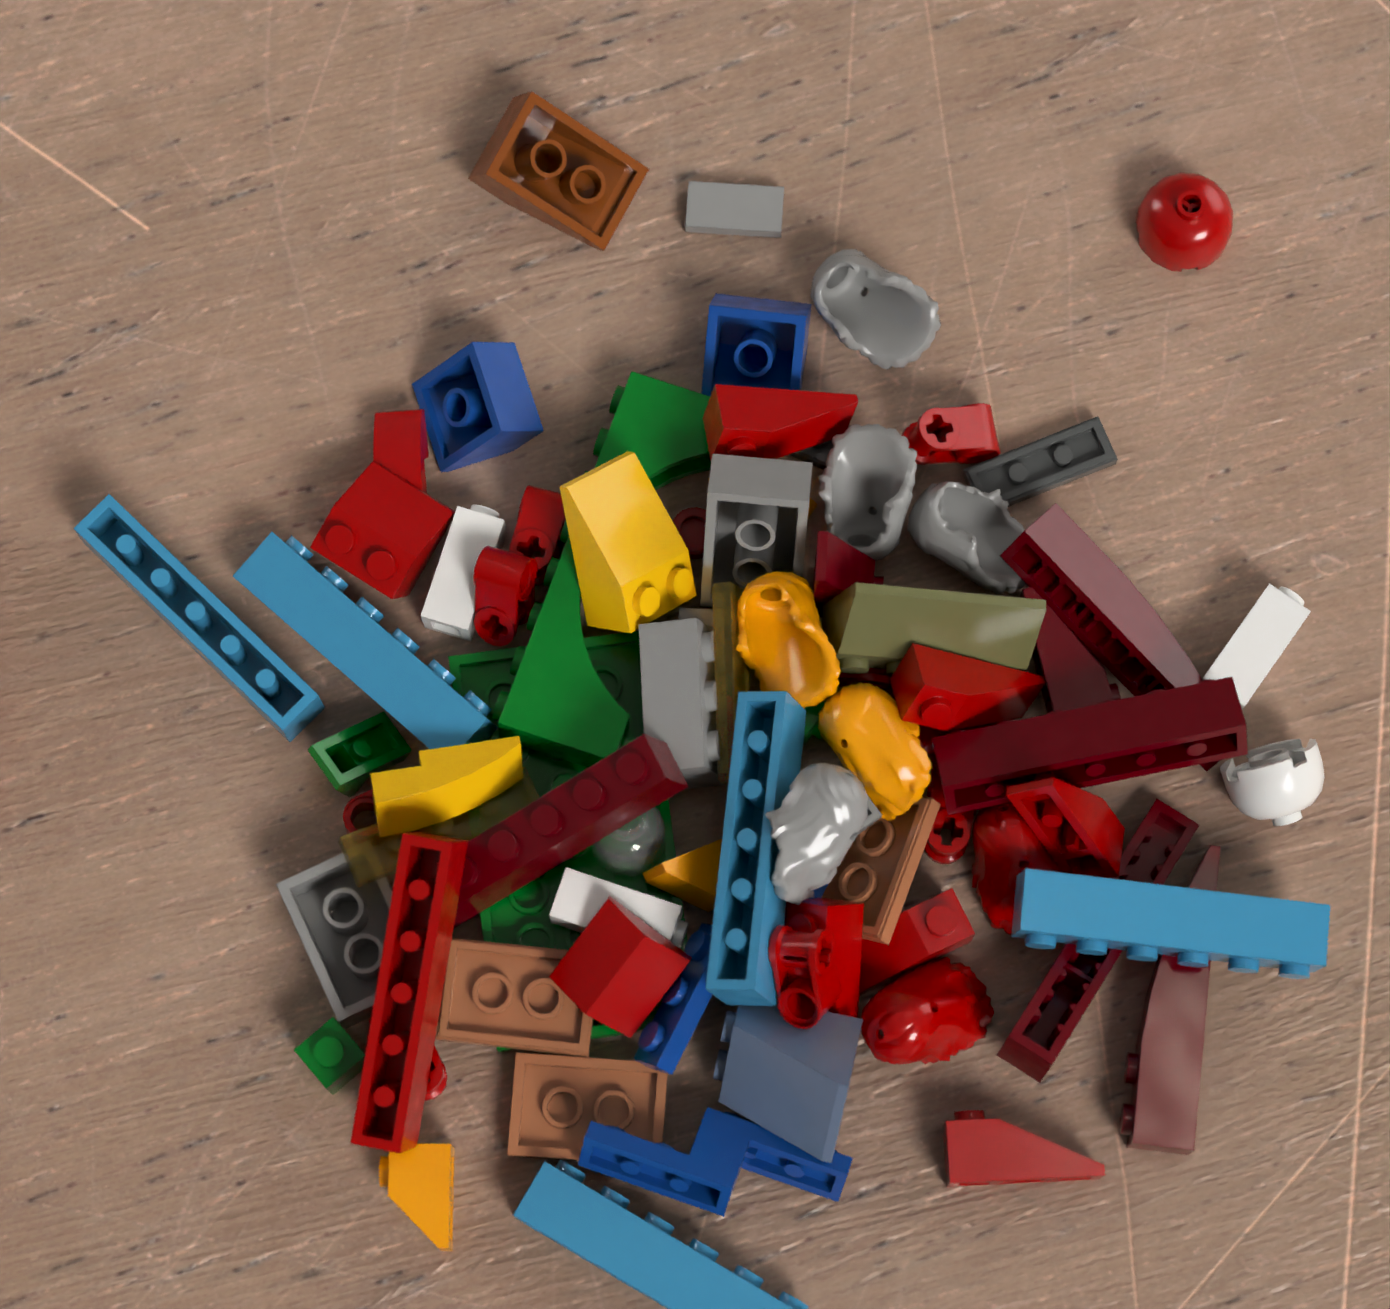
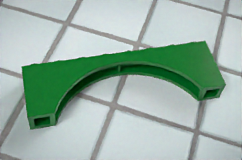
M631 371L626 386L618 385L613 394L609 413L614 414V418L609 430L601 428L593 450V456L598 457L595 468L627 451L635 452L655 490L683 477L710 471L711 460L703 421L710 396ZM565 520L560 537V542L566 543L560 559L552 557L543 582L544 586L549 587L543 603L536 601L532 607L527 623V630L532 631L526 648L518 646L510 667V674L514 675L515 679L510 692L501 691L492 719L498 721L500 739L519 736L521 746L589 768L624 746L629 734L630 715L614 700L605 688L587 652L580 619L582 597Z

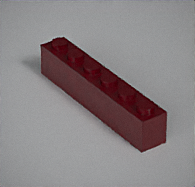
M1233 677L1202 680L1193 685L1168 690H1153L1144 695L1119 700H1104L1095 705L1070 710H1054L1046 715L1016 721L1005 720L992 726L967 731L956 730L947 735L932 738L947 815L1011 803L1006 796L1007 787L1052 777L1075 787L1085 788L1248 755L1247 727Z
M643 734L469 840L454 928L687 788L688 784L667 743Z

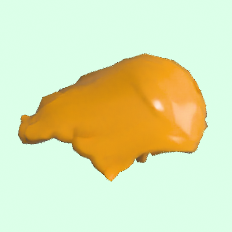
M775 571L762 575L748 583L738 600L739 642L735 650L739 651V656L743 658V662L750 669H754L755 676L760 681V690L787 691L803 708L817 706L819 703L827 700L829 696L837 693V687L840 683L838 680L841 672L840 663L832 644L828 641V637L822 629L814 601V594L807 580L792 572Z
M861 682L855 685L842 686L840 691L826 700L818 713L820 735L835 752L845 769L851 771L863 783L867 795L882 814L881 818L887 821L893 820L896 816L908 811L923 796L925 788L931 782V775L929 773L932 767L931 761L927 756L926 750L920 747V740L917 738L920 735L919 724L902 721L896 700L878 686Z

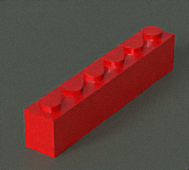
M422 832L402 833L350 1144L395 1153H403L417 1147L468 841Z

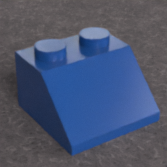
M716 293L709 304L701 394L711 396L715 384L801 390L812 304Z
M471 342L412 383L419 408L425 410L426 429L440 472H450L513 452L544 431L515 342Z

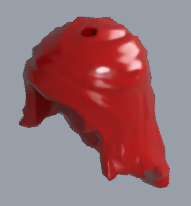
M1006 803L981 808L973 823L975 862L972 865V888H977L976 893L981 897V907L991 920L990 926L994 929H1004L1006 934L1011 936L1017 875L1025 868L1061 873L1063 871L1013 804Z
M943 957L939 960H930L925 965H919L914 971L908 970L877 992L875 996L871 997L862 1010L861 1019L863 1020L860 1031L865 1044L869 1047L875 1058L881 1062L901 1065L922 1061L924 1064L950 1061V1056H956L959 1050H968L974 1045V1042L986 1037V1027L992 1021L994 1009L991 1006V998L987 995V987L977 979L971 968L961 962L951 964L948 957ZM880 1030L883 1031V1037L880 1035Z

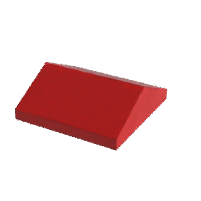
M609 896L552 971L549 978L585 1015L631 1038L691 961L692 957Z

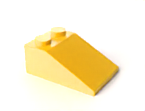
M627 451L559 486L587 626L631 634L639 629L638 624L650 623L697 596L688 548L635 452Z

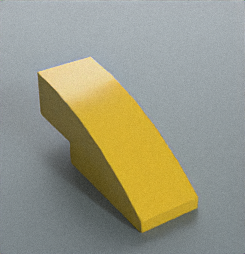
M515 736L418 751L420 766L370 773L379 837L410 832L446 821L480 806L513 786L523 778L520 737Z

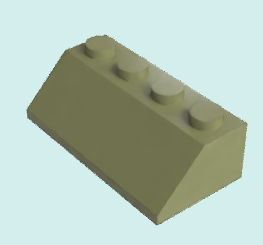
M855 582L822 605V629L835 650L842 673L861 674L868 672L869 668L886 669V675L891 677L912 643L1026 671L1046 613V600Z

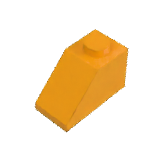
M722 839L662 862L642 873L646 883L707 912L714 910Z
M417 1144V1147L403 1153L389 1151V1156H380V1187H388V1196L437 1248L441 1251H453L455 1148L452 1144Z

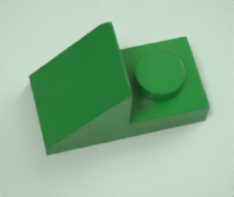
M384 711L311 745L308 749V752L335 790L348 797L355 795L365 781L371 777L370 773L384 771L404 761L412 751Z

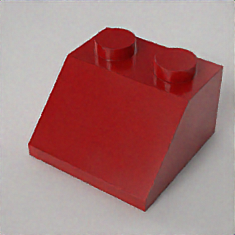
M372 461L333 505L310 548L390 599L406 597L410 595L453 520L455 511L384 466Z

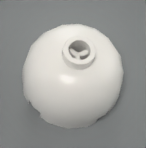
M1290 739L1249 750L1248 755H1246L1249 762L1235 767L1234 760L1231 758L1220 766L1224 784L1232 803L1249 817L1258 820L1271 819L1273 826H1284L1302 819L1301 810L1315 802L1322 791L1325 778L1322 758L1315 739H1310L1306 748L1302 747L1300 739Z

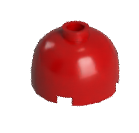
M1180 172L1162 178L1147 191L1136 214V229L1139 235L1140 247L1154 263L1170 271L1181 272L1182 269L1198 267L1197 270L1208 267L1222 255L1232 235L1233 210L1227 194L1215 181L1201 174Z

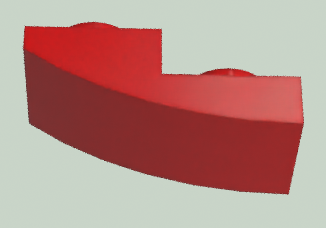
M425 410L376 412L374 417L373 461L427 493L424 459L429 457Z

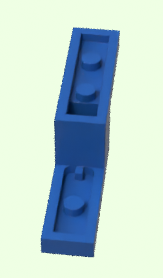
M828 884L815 889L813 898H822ZM702 923L699 929L687 941L685 953L692 957L691 961L662 997V1003L653 1021L647 1024L641 1032L638 1041L639 1048L633 1059L648 1068L670 1075L673 1074L713 995L705 989L712 925Z
M707 1107L689 1155L676 1151L667 1144L653 1143L633 1136L619 1127L605 1126L591 1121L584 1137L578 1166L724 1217L741 1168L838 1202L853 1158L834 1150L832 1163L821 1161L758 1124L743 1120L736 1114L720 1112Z

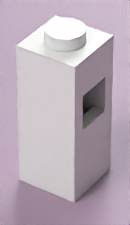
M476 504L472 505L471 509L457 506L420 615L425 628L472 641L475 632V586L473 576L476 561L486 546L502 549L507 535L505 520L499 518L500 514L497 511Z
M1269 583L1202 680L1233 677L1243 710L1311 611L1303 606L1304 600L1297 593L1286 587L1280 586L1277 589Z
M567 867L565 868L549 914L551 923L582 933L608 897L611 896L681 949L689 925L688 922L681 920L683 914L682 906Z

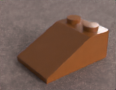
M530 91L513 97L468 179L504 203L599 251H604L649 168Z

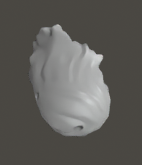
M843 249L830 255L813 276L810 296L818 313L847 348L859 350L861 355L868 357L871 363L888 370L892 366L894 368H904L908 363L917 361L921 357V353L930 347L935 339L936 331L940 329L941 322L939 314H937L939 309L938 303L928 296L922 287L914 285L911 280L903 275L888 271L869 259L861 251Z
M853 424L844 434H836L832 438L833 448L827 454V468L823 470V475L818 476L820 483L819 495L825 502L827 531L877 561L884 559L900 544V534L913 497L912 490L915 485L917 451L909 448L907 437L900 435L896 429L885 428L879 424H866L864 426Z
M944 481L938 484H931L919 496L909 514L907 529L918 548L948 564L976 585L991 590L995 594H1001L1004 591L1013 593L1017 589L1023 588L1026 584L1000 557L1025 530L1021 523L1010 516L1007 509L1009 503L1006 500H1002L1000 489L986 493L975 487L965 486L960 482Z
M817 763L807 766L799 772L795 780L790 784L789 788L791 791L783 799L781 807L765 813L773 828L771 838L776 840L779 849L775 871L772 874L771 880L775 886V894L782 900L799 905L803 900L813 898L815 889L830 883L837 873V867L867 819L868 797L864 785L851 771L841 766L828 763Z

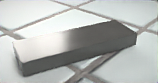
M1099 416L965 468L963 476L968 486L975 487L982 492L990 493L1000 489L1002 500L1008 501L1009 507L1113 466L1117 463L1118 458Z

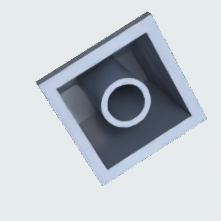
M776 1000V1006L738 1005L737 1013L727 1011L720 1041L730 1043L729 1050L719 1049L713 1079L722 1081L718 1102L817 1159L832 1163L863 1019L827 1011L815 1026L808 1029H800L792 1026L782 1017L778 1009V1000Z

